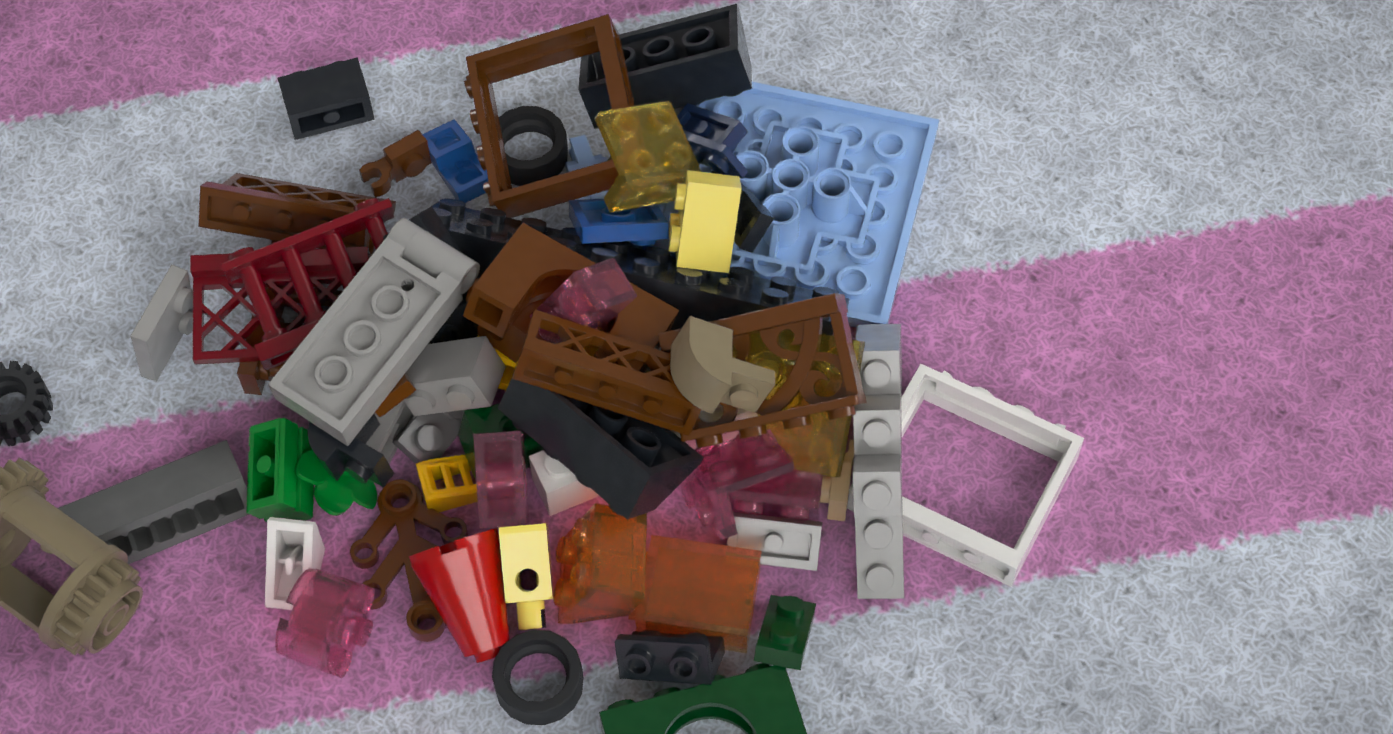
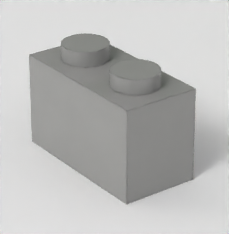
M486 336L428 344L406 371L416 391L403 401L414 416L491 407L506 366Z

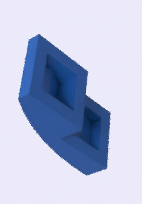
M455 119L422 134L428 142L431 163L455 199L467 203L486 193L483 189V183L488 182L487 170L484 171L482 169L472 140Z

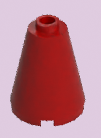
M497 528L409 556L412 569L464 657L474 655L476 663L495 658L501 646L509 641L500 539Z

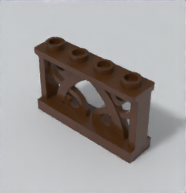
M833 293L711 321L710 323L733 330V345L737 350L736 359L746 362L751 351V334L760 333L762 341L773 354L783 359L796 360V363L781 388L769 400L765 399L755 412L760 414V416L734 421L738 414V408L720 402L719 404L722 405L724 410L721 418L714 422H707L698 417L689 436L680 433L681 441L695 440L696 447L703 448L724 443L722 434L739 431L740 439L768 434L767 424L783 421L784 430L812 424L810 415L827 412L829 420L856 415L855 405L867 402L862 388L849 327L845 295ZM830 317L838 355L819 352L823 318ZM681 329L658 334L661 351L671 354V344ZM789 329L794 333L795 338L790 345L802 344L800 352L787 350L780 346L779 336L784 330ZM815 361L828 362L840 371L842 384L834 395L824 397L818 395L815 391V385L820 379L831 382L824 372L812 370ZM799 392L811 404L784 410Z

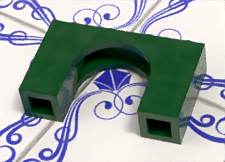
M766 663L753 665L745 673L728 678L725 675H715L711 685L699 684L698 686L683 690L678 687H670L658 691L654 694L653 698L638 702L631 699L620 700L608 706L607 710L599 712L603 734H676L686 725L706 719H716L731 723L740 728L745 734H807L786 667L772 666Z

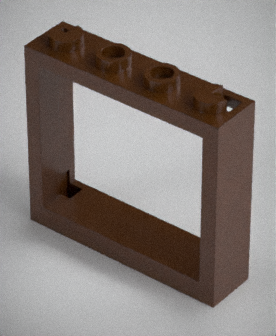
M609 14L466 57L469 75L466 76L464 84L469 97L474 99L475 109L470 110V118L475 132L480 134L482 145L477 146L476 150L482 169L484 171L487 170L488 182L483 183V189L488 195L490 207L496 206L497 209L506 213V217L513 218L569 202V200L579 199L650 178L620 35ZM600 51L622 157L512 188L492 83Z

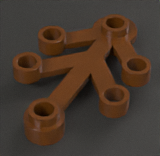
M397 479L387 483L379 493L377 505L380 514L363 538L352 544L350 556L352 562L358 568L368 569L373 567L379 559L377 548L396 525L399 540L371 579L364 581L360 585L358 596L361 604L367 609L375 610L382 607L387 601V588L405 565L413 603L406 615L407 625L415 639L429 642L440 637L446 625L412 569L409 556L437 546L417 535L414 521L439 532L444 544L468 537L466 523L462 519L457 517L449 518L432 508L428 509L427 505L423 504L422 493L415 484L407 480ZM404 498L409 501L404 507H393V503L397 499ZM458 527L462 530L459 536L451 538L446 535L450 528ZM364 548L373 551L371 556L366 559H360L356 556ZM370 589H379L381 591L380 596L374 600L365 598L366 592ZM424 619L435 621L434 627L428 630L420 629L419 624Z

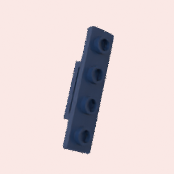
M689 103L686 104L670 125L637 114L641 135L660 142L672 156L674 154L679 155L694 166L706 165L717 174H730L743 179L748 173L747 169L733 153L739 142L748 132L739 120Z

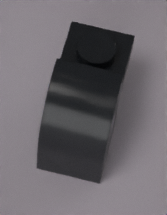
M375 414L370 417L349 446L309 421L308 439L310 446L327 473L336 481L346 471L361 483L366 484L368 480H371L384 488L395 474L385 456L366 445L367 441L380 426Z

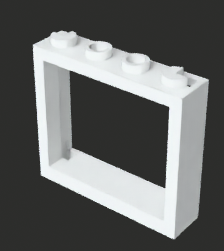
M920 364L902 395V437L922 401L925 400L1058 461L1014 549L902 496L903 536L1012 587L1079 457L1084 438L1066 430L1065 425L1052 424L1035 416L1026 407L1011 405L995 398L984 388L971 387L954 379L946 371L940 373ZM852 483L848 494L847 509L854 512Z

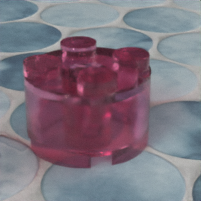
M313 568L305 570L294 584L286 600V603L294 606L289 620L283 618L279 620L275 638L276 652L292 661L343 678L350 667L352 652L355 646L364 647L370 638L373 621L366 618L375 597V589L325 570Z

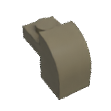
M690 316L671 344L670 369L678 390L693 405L713 414L720 402L755 413L775 386V371L733 358L732 329Z

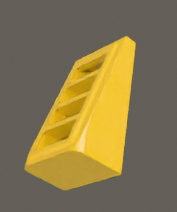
M466 455L435 458L415 463L427 508H432L438 512L516 492L512 473L499 478L500 481L491 482L490 476L481 478L482 483L473 484L469 472L471 469ZM461 474L464 486L455 487L452 476ZM444 479L446 488L437 489L435 480Z

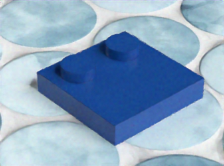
M652 196L569 200V218L582 244L630 241L634 245L647 246L655 244L656 240L669 239V222Z

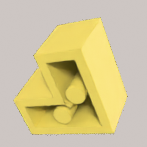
M687 170L685 184L677 183L674 209L679 211L678 214L670 213L668 247L669 252H675L676 267L729 273L742 189L739 176Z

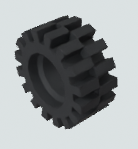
M10 361L8 369L0 362V398L13 392L25 395V401L20 408L12 413L0 415V446L3 439L8 446L16 445V437H20L23 443L30 441L28 433L33 430L39 435L43 431L40 421L48 424L51 419L48 411H53V402L50 399L52 397L41 375L37 370L34 372L28 364L24 363L21 368L18 361Z

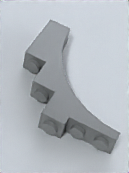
M901 324L857 325L854 350L867 402L855 405L856 415H853V502L856 537L857 598L900 599L904 598Z

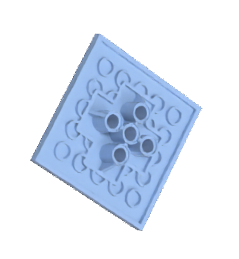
M752 82V89L743 91L739 95L732 97L723 96L697 105L698 107L739 120L747 129V134L733 152L748 171L743 179L740 178V182L761 201L774 217V220L753 253L739 249L734 242L730 267L747 268L755 273L754 276L769 280L772 277L789 278L797 282L796 286L811 290L814 287L834 289L839 294H844L845 298L850 299L847 317L851 327L857 328V325L888 324L938 132L939 119ZM676 154L673 155L675 160L682 166V170L657 202L668 222L670 213L678 214L679 211L674 209L677 183L685 184L687 170L711 173L712 170L708 166L703 164L694 166L683 157ZM669 239L656 240L655 244L643 246L642 249L659 247L668 250ZM670 252V256L676 257L675 252Z

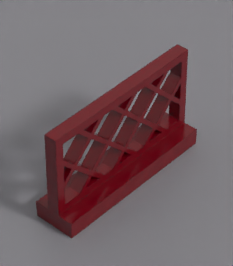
M368 246L346 248L356 273L361 270L371 257ZM312 249L300 254L313 287L321 293L318 296L320 304L322 305L327 299L334 303L337 297L333 293L342 284L328 250ZM232 253L190 255V272L193 276L192 360L195 365L260 361L256 349L245 341L260 325L253 306L245 300L248 293L242 278L228 282L221 263L229 261L228 256ZM282 261L259 270L258 272L264 287H268L277 295L271 300L274 310L281 303L285 302L299 314L286 327L288 332L299 328L307 317L303 308L289 297L295 291V288L284 262ZM322 284H330V285L326 288V287H324ZM277 286H286V287H285L283 290H281V289H280L279 287H277ZM235 288H242L239 292L234 290ZM223 289L232 298L214 314L204 305V290ZM241 304L254 318L237 334L222 320L235 307ZM204 314L210 318V320L205 325ZM217 325L232 338L221 350L204 351V338ZM240 345V346H242L244 349H236V348Z

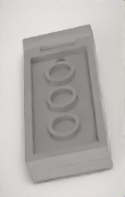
M400 219L392 227L382 244L269 382L268 386L274 398L343 444L349 446L463 300L461 294H464L472 286L480 270L479 263L408 219Z

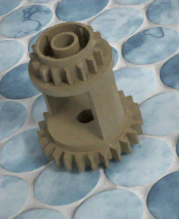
M18 458L14 462L10 459L3 468L0 466V606L36 631L40 641L51 649L64 647L73 655L77 653L83 655L86 650L92 654L100 652L123 631L141 602L143 589L137 585L141 580V577L138 576L139 572L127 564L128 556L116 545H108L46 500L45 494L49 491V488L45 485L49 480L44 476V472L27 460L24 461ZM31 539L38 542L44 552L56 555L75 569L59 588L55 596L11 565L23 552Z

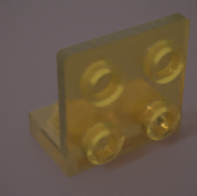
M666 101L600 111L595 117V121L619 174L615 178V183L604 196L610 213L675 201L677 183L685 184L687 170L702 172L670 102Z

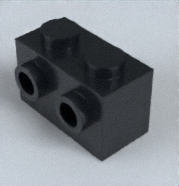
M358 57L278 77L295 140L375 120Z

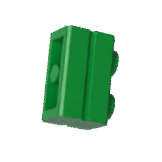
M278 418L251 426L249 428L250 451L248 452L246 513L256 518L264 519L265 522L270 517L302 521L310 520L313 517L314 485L298 478L295 472L296 464L300 457L308 450H312L308 439V430L298 427V424L286 418Z

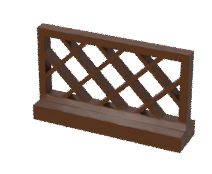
M236 173L222 184L206 181L200 186L198 227L280 241L355 212L354 207L376 197ZM390 200L393 206L394 213L396 208V201ZM364 229L346 236L342 240L346 248L367 246L369 248L370 235L368 230ZM325 245L318 247L319 249H327Z

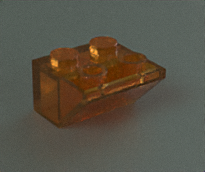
M594 503L582 518L576 520L573 528L565 536L560 537L556 548V562L561 563L560 578L556 583L553 598L554 604L559 606L558 623L575 624L624 617L631 613L645 599L647 513L627 520L624 516L613 512L608 505Z

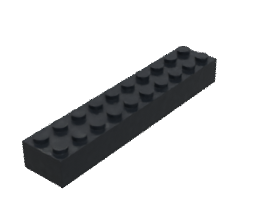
M445 198L432 205L461 251L459 252L479 263L480 270L477 278L482 276L521 224L525 223L678 309L679 312L670 331L681 329L690 316L711 322L833 293L839 294L838 291L828 287H814L813 290L796 286V281L785 277H772L771 280L756 277L752 270L743 267H730L729 273L676 267V257L670 256L671 253L668 250L659 247H647L643 250L630 247L628 241L582 244L573 227L559 230L547 227L545 221L537 218H522L521 220L508 218L506 213L499 209L483 208L481 211L465 207V202L457 199ZM845 298L846 304H847V309H848V304H849V300H850V299H849V298ZM578 305L576 313L595 317L589 310ZM826 317L822 320L819 352L836 354L837 347L831 319ZM789 329L784 330L779 336L780 346L787 350L800 352L802 345H790L795 337L794 333ZM760 333L751 334L752 343L749 355L795 365L796 360L783 359L773 354L762 341ZM733 345L732 351L737 352L736 347ZM815 361L812 370H819L825 373L830 363Z

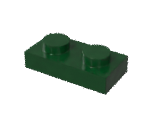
M771 595L756 643L754 661L801 671L814 620L816 603L806 602L795 596L781 597Z

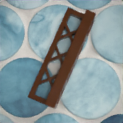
M534 309L512 379L687 436L690 435L701 412V409L688 401L675 385L670 369V353ZM539 328L558 334L563 342L553 344L536 338ZM588 345L599 347L607 357L599 359L590 356L583 347ZM635 359L644 362L651 371L642 373L633 370L628 361Z

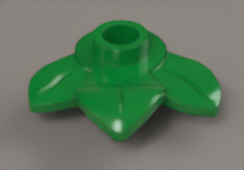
M308 450L298 460L295 468L296 476L315 485L314 496L317 504L329 515L339 516L344 514L350 508L353 501L368 509H374L376 506L378 493L373 481L368 480L366 484L361 483L346 471L336 481L327 473L313 450Z

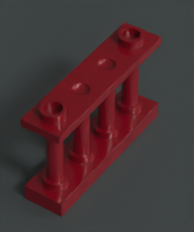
M378 198L363 201L354 207L355 212L254 250L253 247L242 248L228 256L229 261L221 263L228 282L242 278L265 334L261 337L263 342L254 346L264 370L286 363L327 312L323 311L300 254L325 245L343 289H345L357 273L342 238L367 229L377 250L384 241L383 237L388 234L383 222L394 218L393 206L389 198L380 202ZM282 261L286 266L307 317L304 320V326L289 332L287 328H281L258 272Z

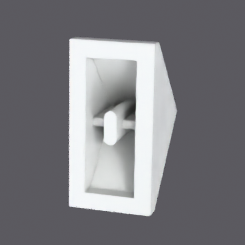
M270 517L267 520L265 607L305 612L312 610L325 552L316 522Z

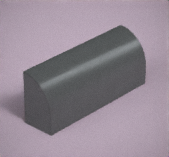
M227 440L58 508L108 545H116L128 556L127 564L250 515L246 513L247 487Z

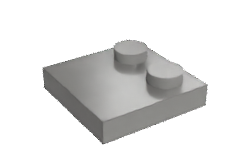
M172 264L130 335L141 377L156 382L183 334L189 335L193 331V290L191 289L188 270Z

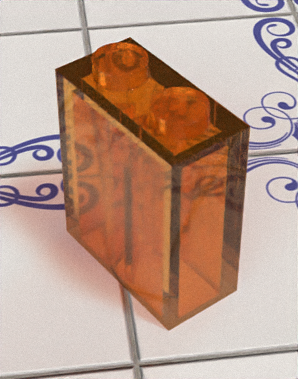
M651 535L649 550H641L639 554L637 578H643L641 592H632L628 619L635 621L636 631L638 632L656 630L660 633L689 634L697 632L703 633L706 636L724 637L725 650L747 653L761 570V551Z

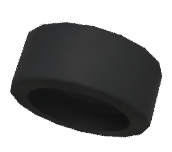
M520 106L506 111L499 117L504 146L515 135L525 132L543 134L553 142L549 152L533 160H518L506 154L511 184L523 186L557 176L562 172L568 158L567 134L561 119L553 112L538 106Z
M529 630L515 635L501 647L494 659L492 680L499 704L511 718L526 725H547L561 720L575 708L582 695L584 677L578 652L565 637L550 630ZM535 653L550 654L556 657L563 664L566 672V681L562 690L553 698L541 702L526 701L520 698L513 691L510 683L511 671L515 664L523 657Z

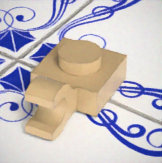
M827 437L824 441L822 457L825 464L831 468L833 474L832 477L823 476L820 503L829 504L827 519L845 521L851 469L854 464V440H850L848 452L839 455L832 450V438Z

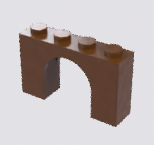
M522 223L473 286L463 316L503 338L529 304L546 298L568 299L589 310L599 320L604 332L659 350L661 346L658 334L671 330L679 310L527 224ZM599 348L593 357L601 359L607 357V355ZM635 359L628 361L633 370L642 373L648 367L646 363Z

